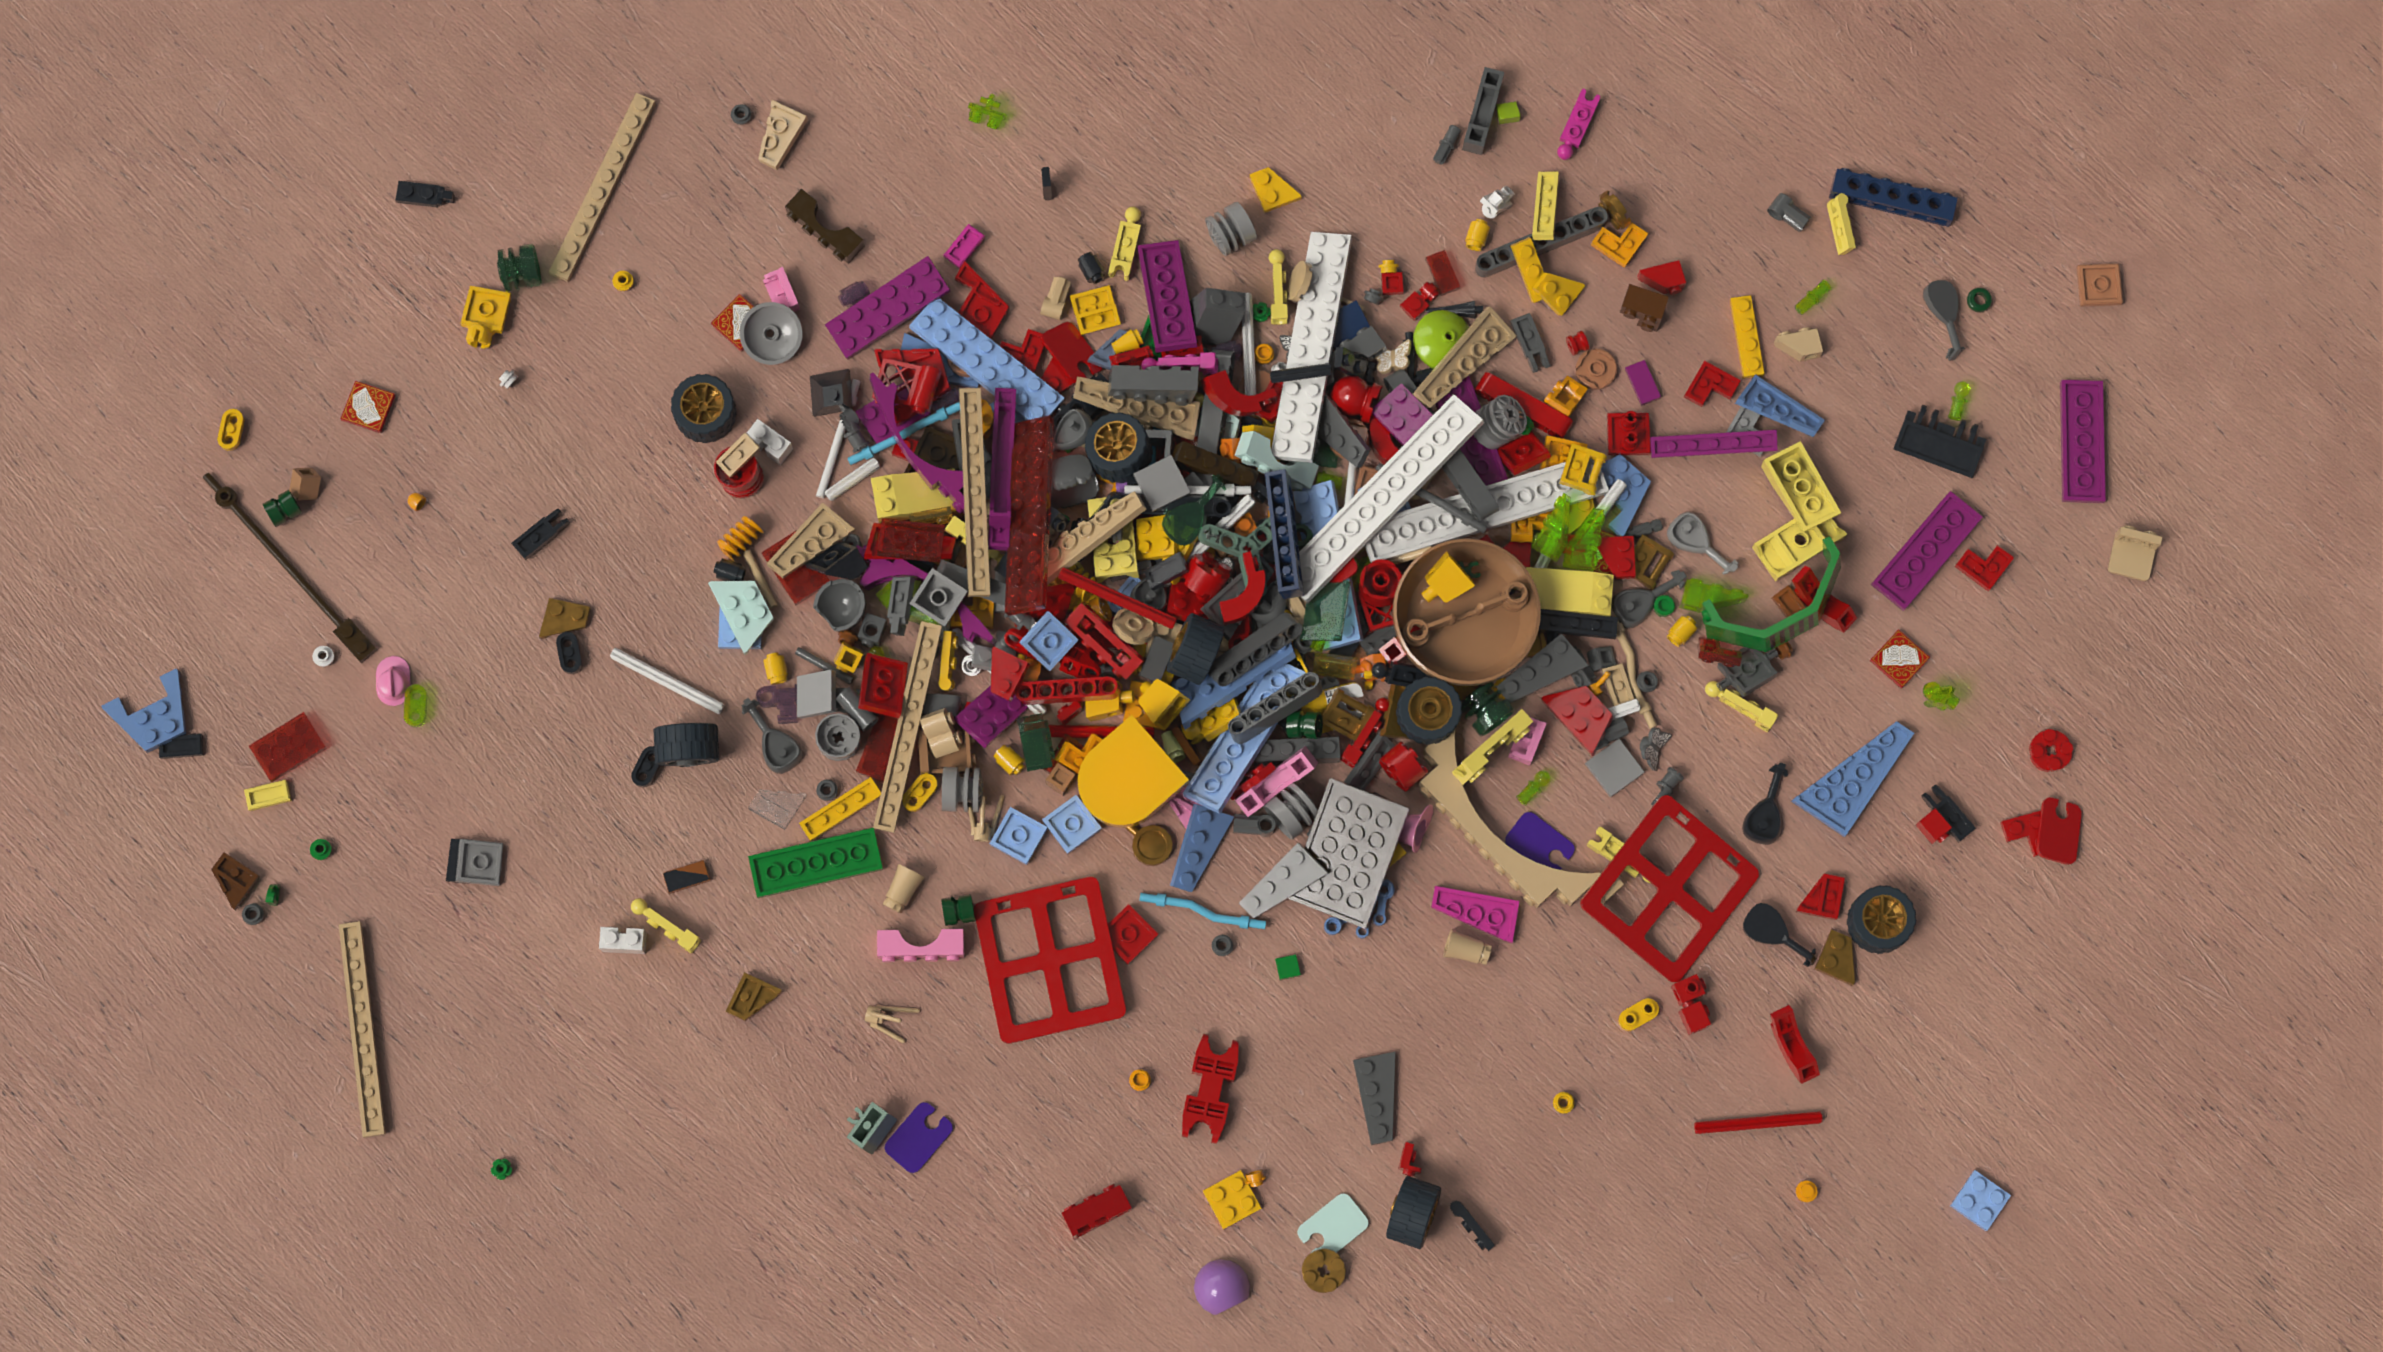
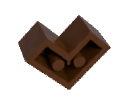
M1629 284L1620 313L1629 319H1639L1637 326H1640L1642 330L1657 332L1669 297Z

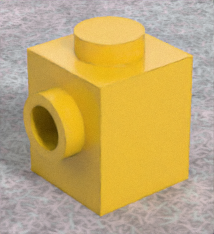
M842 642L834 658V663L837 665L836 668L845 673H848V671L854 673L863 656V652Z

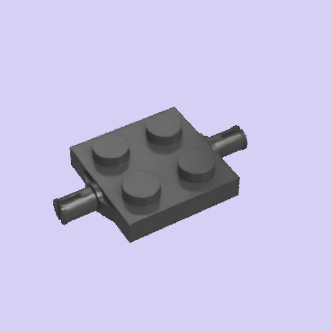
M1744 647L1718 663L1717 668L1725 676V679L1716 684L1718 689L1722 691L1732 685L1745 697L1776 678L1778 672L1771 666L1770 660L1778 656L1777 650L1772 649L1763 654L1758 650Z

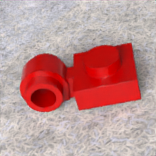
M1426 282L1419 290L1421 295L1414 291L1400 304V308L1413 321L1429 308V304L1426 301L1432 302L1440 294L1438 288L1433 283Z

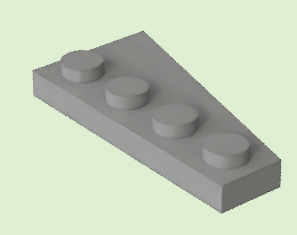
M1297 843L1239 904L1253 918H1256L1329 872L1300 843Z

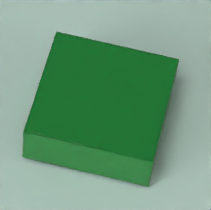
M1296 954L1275 959L1279 981L1301 976Z

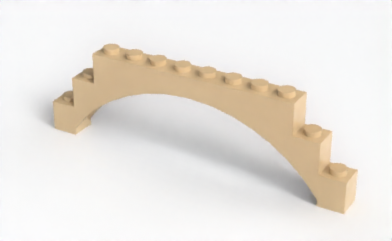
M1455 730L1446 740H1442L1437 744H1430L1424 749L1423 759L1431 767L1434 765L1436 768L1420 782V792L1425 798H1431L1436 803L1434 805L1441 814L1445 813L1450 818L1449 822L1455 829L1458 830L1460 828L1465 833L1464 838L1471 845L1475 844L1480 849L1478 852L1485 860L1490 859L1495 864L1493 866L1494 869L1501 876L1504 874L1510 880L1508 883L1515 891L1520 890L1523 893V899L1531 907L1534 905L1538 908L1556 891V897L1564 905L1567 903L1571 906L1599 877L1601 873L1568 872L1536 863L1507 846L1491 832L1470 803L1463 785L1451 773L1457 768ZM1619 878L1616 879L1602 897L1601 903L1603 905L1624 885Z

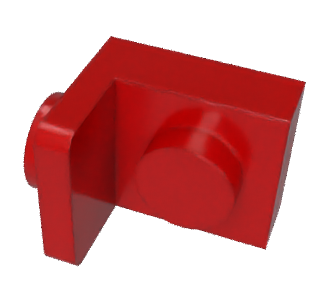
M1069 702V706L1066 704L1061 707L1056 716L1059 724L1066 725L1082 712V702Z
M1405 1142L1398 1169L1403 1170L1402 1174L1415 1177V1174L1421 1173L1422 1168L1410 1166L1409 1164L1410 1162L1414 1163L1417 1150H1413L1414 1144Z

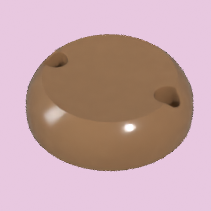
M1450 540L1435 545L1420 554L1402 575L1393 600L1394 629L1402 650L1409 660L1426 675L1436 677L1456 686L1486 684L1514 670L1531 650L1540 625L1541 607L1539 595L1529 572L1508 551L1482 540ZM1446 551L1449 552L1456 562L1463 561L1464 566H1467L1471 561H1478L1479 565L1473 566L1471 571L1473 573L1480 572L1481 576L1478 578L1470 577L1475 585L1470 590L1447 603L1439 596L1428 603L1421 593L1430 586L1426 582L1425 575ZM1516 589L1520 591L1512 595H1509L1511 590ZM1413 627H1419V628H1421V629H1419V630H1416V631L1410 633V631H1411V629H1412Z

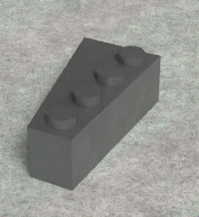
M1112 365L1109 372L1108 396H1113V398L1119 400L1134 398L1135 401L1139 402L1154 400L1159 404L1174 402L1176 405L1186 406L1191 404L1197 392L1199 367H1191V371L1181 370V366H1172V369L1162 370L1159 366H1151L1141 370V366Z

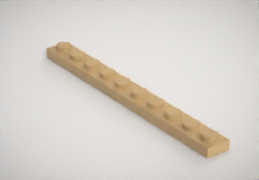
M638 93L635 94L549 270L550 275L569 282L656 104L655 100Z
M960 388L959 402L968 597L990 596L981 388Z
M923 621L920 624L905 688L902 713L900 718H898L873 826L874 829L895 833L941 635V625Z
M362 922L339 924L362 1136L367 1138L386 1135Z

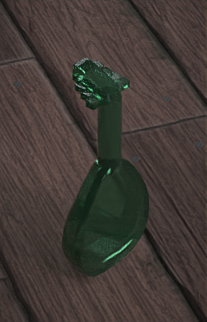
M1219 474L1211 477L1214 483L1198 501L1179 505L1165 515L1162 521V528L1172 541L1185 546L1191 544L1199 535L1204 518V506L1220 488L1224 491L1226 490L1223 478Z

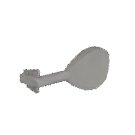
M1684 512L1677 516L1668 527V540L1678 549L1698 554L1706 553L1724 569L1723 575L1735 572L1738 568V562L1735 559L1732 563H1729L1711 547L1708 531L1703 521L1696 514Z

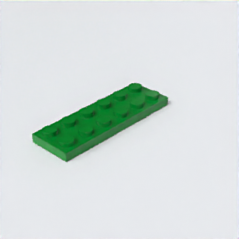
M874 828L748 856L758 899L883 870Z

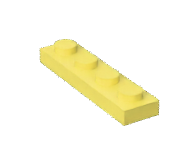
M1538 172L1532 232L1533 240H1554L1559 172Z

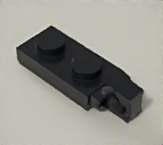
M398 181L395 201L402 204L438 208V206H442V202L454 204L455 195L452 191H446L444 187L439 185Z

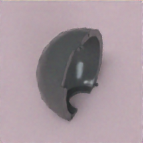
M830 580L817 592L813 608L829 623L834 631H847L858 625L865 615V594L859 585L852 580Z

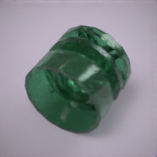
M534 244L519 246V256H515L512 247L508 248V258L504 249L498 250L497 268L506 292L512 291V282H514L516 290H520L521 280L525 281L527 288L542 286L540 266Z
M1494 682L1477 688L1462 703V713L1471 709L1465 715L1466 720L1477 717L1472 727L1480 737L1497 728L1515 712L1514 707L1507 699L1500 702L1496 701L1502 693L1500 690L1491 694L1496 688Z

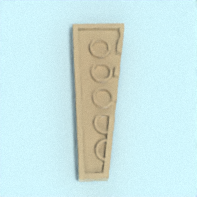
M1486 307L1414 391L1413 395L1426 408H1431L1449 393L1452 388L1460 384L1465 377L1472 374L1482 363H1485L1493 354L1516 337L1515 333L1491 307Z
M1077 376L1073 398L1114 413L1130 414L1142 423L1162 430H1172L1173 434L1194 440L1200 402L1192 401L1191 404L1186 406H1179L1174 402L1159 404L1154 400L1143 402L1135 401L1134 398L1119 400L1113 398V396H1108L1109 383Z
M1134 491L1111 504L1108 508L1097 512L1091 520L1087 522L1084 520L1078 523V527L1072 531L1066 530L1061 533V537L1054 542L1053 546L1045 553L1039 565L1036 566L1042 581L1048 585L1058 577L1063 567L1069 569L1145 511L1146 507L1140 496Z

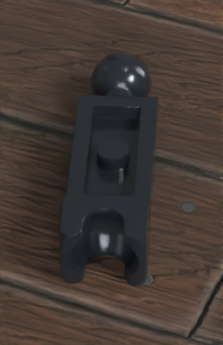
M1394 661L1390 662L1389 668L1386 664L1377 662L1373 665L1371 671L1375 678L1383 679L1385 677L1384 681L1386 683L1404 687L1423 677L1432 678L1415 665Z

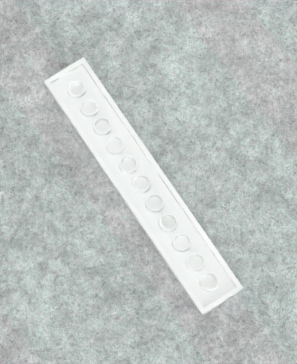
M1311 232L1305 262L1312 265L1310 271H1312L1313 275L1308 291L1305 295L1301 294V300L1298 301L1286 369L1325 364L1331 361L1352 243L1351 235ZM1328 376L1283 382L1271 448L1276 460L1313 463Z
M1453 395L1299 552L1304 596H1301V598L1309 603L1485 423L1483 419Z
M1589 458L1582 482L1587 484L1595 462L1593 459ZM1566 462L1488 485L1486 487L1496 500L1499 511L1479 522L1488 526L1485 530L1487 531L1605 495L1609 489L1602 470L1596 484L1597 491L1595 495H1588L1583 491L1559 484ZM1460 494L1443 499L1461 511L1474 515ZM1428 503L1396 513L1365 544V548L1372 563V561L1377 559L1391 560L1421 548L1433 547L1446 541L1480 533V531L1470 525H1464L1461 523L1462 520L1441 507Z

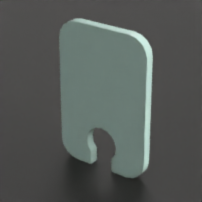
M1340 1194L1301 1224L1297 1234L1300 1240L1306 1243L1312 1234L1319 1233L1324 1238V1244L1313 1251L1326 1248L1337 1253L1367 1228L1368 1219L1350 1196Z

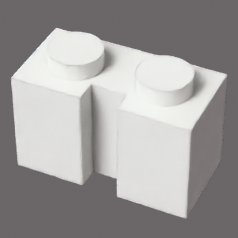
M758 419L747 432L761 447L759 451L765 448L767 456L780 466L793 450L790 441Z
M601 927L599 949L602 952L645 954L647 933L644 929L626 928V933H621L618 928Z

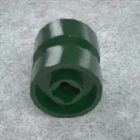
M290 490L279 494L277 500L272 498L263 503V507L275 527L285 523L287 517L292 519L302 514Z
M1295 711L1287 716L1286 731L1288 737L1302 738L1306 736L1307 739H1320L1323 731L1321 712L1308 711L1305 714L1303 711Z
M971 894L959 896L958 900H955L954 897L941 899L945 926L957 925L958 921L963 923L975 922Z

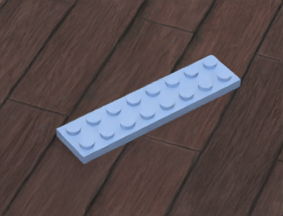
M940 298L928 304L909 325L913 332L935 349H939L942 355L965 371L994 396L995 388L1016 389L1015 413L1037 430L1040 429L1065 399Z
M1332 480L1312 485L1311 489L1303 488L1302 491H1293L1296 510L1302 516L1301 524L1308 526L1312 530L1314 537L1339 512L1335 484ZM1300 532L1303 541L1306 539V535ZM1350 577L1323 598L1313 603L1314 611L1320 621V625L1317 627L1323 651L1363 641L1352 577Z
M1289 664L1283 665L1276 671L1270 670L1262 676L1263 679L1258 683L1253 682L1239 704L1241 713L1302 676L1305 672ZM1279 706L1273 707L1272 710L1277 709ZM1261 717L1254 719V721H1258ZM1278 722L1243 744L1236 743L1232 739L1229 730L1220 734L1183 792L1184 797L1220 814Z

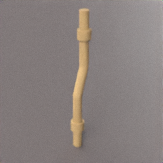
M1611 609V617H1616L1613 609ZM1618 621L1617 638L1626 655L1628 682L1635 699L1640 704V714L1644 716L1649 728L1652 729L1657 726V723L1651 713L1652 708L1649 702L1645 701L1637 685L1635 654L1624 633L1625 628L1622 622L1619 623Z

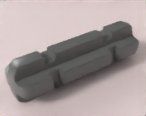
M1655 519L1651 523L1646 522L1634 526L1632 529L1628 528L1625 536L1639 538L1642 534L1648 535L1652 531L1654 533L1661 531L1663 528L1660 519Z

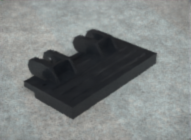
M1921 406L1915 422L1913 421L1916 413L1907 410L1893 450L1972 478L1987 440L1978 436L1975 445L1972 444L1979 425L1974 424L1971 427L1966 442L1960 439L1966 426V420H1961L1955 437H1953L1955 427L1938 422L1936 430L1933 429L1939 410L1935 409L1932 412L1928 427L1920 425L1927 411V406Z

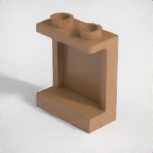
M964 729L955 730L956 732L959 731L962 736L963 743L960 750L935 758L924 731L918 730L921 775L925 773L943 775L944 767H958L959 773H965V769L970 768V772H972V766H976L975 753H971V745H975L974 738Z

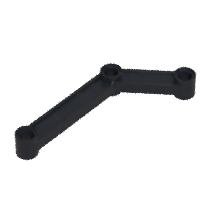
M1118 491L1109 493L1089 520L1094 518L1097 512L1108 508L1111 505V500H1120L1129 494ZM1138 494L1146 507V510L1141 514L1217 516L1223 518L1231 512L1230 500L1222 494L1186 495L1152 512L1144 495ZM1219 502H1225L1227 507L1224 510H1218L1216 505Z

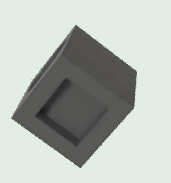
M866 613L858 634L861 644L869 648H873V646L879 647L887 627V620ZM870 628L878 630L874 636H868L866 632Z

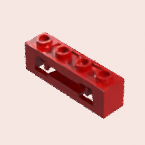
M1084 601L1064 621L1067 624L1065 627L1073 635L1077 633L1082 638L1081 642L1089 650L1093 648L1098 653L1096 656L1102 663H1109L1113 667L1112 672L1120 679L1122 677L1127 679L1145 660L1129 643L1121 640L1115 634L1113 628ZM1093 622L1096 624L1094 627L1118 650H1124L1116 657L1117 659L1113 657L1115 654L1093 633L1086 631Z

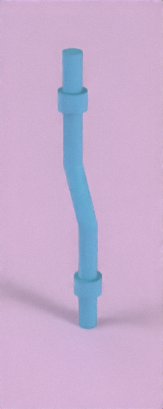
M960 402L947 408L942 407L936 410V413L900 431L902 439L939 420L944 421L948 419L949 415L960 411ZM892 436L871 447L870 445L861 449V452L847 459L850 465L863 459L868 460L874 457V454L897 444Z
M1140 893L1139 901L1156 903V906L1161 907L1169 905L1189 908L1213 922L1238 925L1239 928L1248 929V927L1266 928V921L1250 919V916L1243 915L1236 917L1216 914L1193 900L1167 897L1166 894L1161 893L1157 895Z

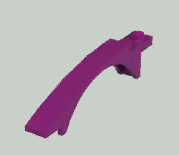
M872 372L870 374V383L874 396L891 434L908 462L931 491L939 486V492L945 498L949 497L954 502L952 506L958 513H964V495L961 493L963 492V471H952L933 466L923 461L909 449L897 429L894 417L897 385L892 382L886 387Z
M995 388L988 550L1009 551L1016 389Z
M857 545L856 547L864 559L867 546L864 545L862 548ZM864 559V561L870 564L859 584L869 591L878 585L892 581L893 577H913L915 580L923 582L928 574L903 559H895V561L893 559ZM961 602L957 610L962 622L963 637L973 643L976 636L995 645L997 642L983 623Z

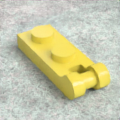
M1843 193L1827 203L1838 255H1845L1856 248L1855 238L1851 229V220L1846 207L1848 197Z

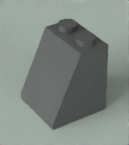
M1205 288L1189 301L1195 335L1201 336L1202 343L1227 347L1245 314V293Z

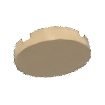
M1300 261L1293 269L1287 284V298L1289 300L1298 302L1301 300V294L1305 295L1308 291L1313 275L1312 271H1310L1312 268L1310 263Z
M1125 608L1119 610L1113 619L1112 627L1115 634L1127 643L1134 645L1144 644L1151 639L1154 633V623L1152 620Z

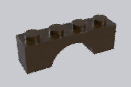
M802 188L785 205L786 216L793 223L798 222L801 224L806 234L809 236L813 234L818 238L817 242L823 248H830L833 251V255L842 262L844 260L849 264L864 248V240L849 227L835 231L822 227L816 220L818 211L817 201Z
M1185 441L1175 445L1172 455L1179 469L1206 474L1222 481L1224 484L1251 486V492L1254 490L1259 471Z

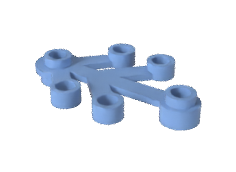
M1385 879L1383 886L1387 887L1388 892H1380L1378 897L1377 913L1373 917V923L1376 926L1385 924L1386 901L1393 896L1395 891L1393 883L1388 879ZM1377 916H1382L1383 922L1378 923L1376 922L1375 918ZM1330 917L1324 923V930L1328 935H1336L1340 932L1341 926L1346 921ZM1329 924H1335L1336 930L1331 931L1328 928ZM1358 926L1356 929L1357 937L1360 939L1366 938L1369 933L1368 927L1365 929L1366 934L1360 935L1358 930L1362 927Z

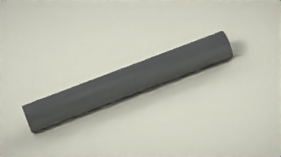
M800 647L797 648L795 655L824 671L832 669L836 671L837 678L848 684L852 683L853 676L837 669Z

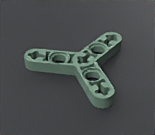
M1270 517L1247 537L1211 524L1204 525L1198 532V539L1202 544L1238 557L1245 589L1248 578L1242 555L1247 551H1243V547L1251 548L1252 557L1256 556L1259 569L1257 571L1263 570L1259 551L1272 540V532L1268 528L1271 526ZM1209 530L1210 535L1214 537L1207 539L1204 533ZM1258 531H1263L1266 534V541L1262 542L1257 538ZM1223 537L1232 539V547H1226L1223 544ZM1265 580V590H1264L1263 596H1264V595L1266 594V592H1267L1266 580Z

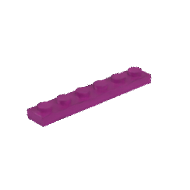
M1777 430L1650 437L1651 458L1778 451Z

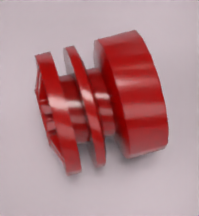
M728 447L717 456L714 463V474L725 492L730 496L740 499L750 497L757 493L762 486L764 479L763 470L755 456H753L733 477H729L716 463L730 448Z

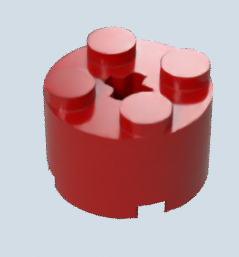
M1204 551L1202 554L1193 555L1187 565L1189 572L1182 575L1181 579L1185 578L1184 584L1194 593L1202 597L1204 594L1210 595L1209 599H1212L1225 586L1230 577L1231 568L1224 563L1217 562L1211 553Z
M1377 559L1363 568L1360 576L1359 591L1362 599L1368 604L1375 607H1385L1393 604L1395 591L1402 577L1401 572L1393 562ZM1379 581H1383V585H1378Z
M1402 741L1397 743L1379 759V764L1390 779L1393 778L1397 782L1395 785L1403 792L1413 787L1428 773L1427 768L1416 760L1418 758L1416 752L1412 748L1408 749Z

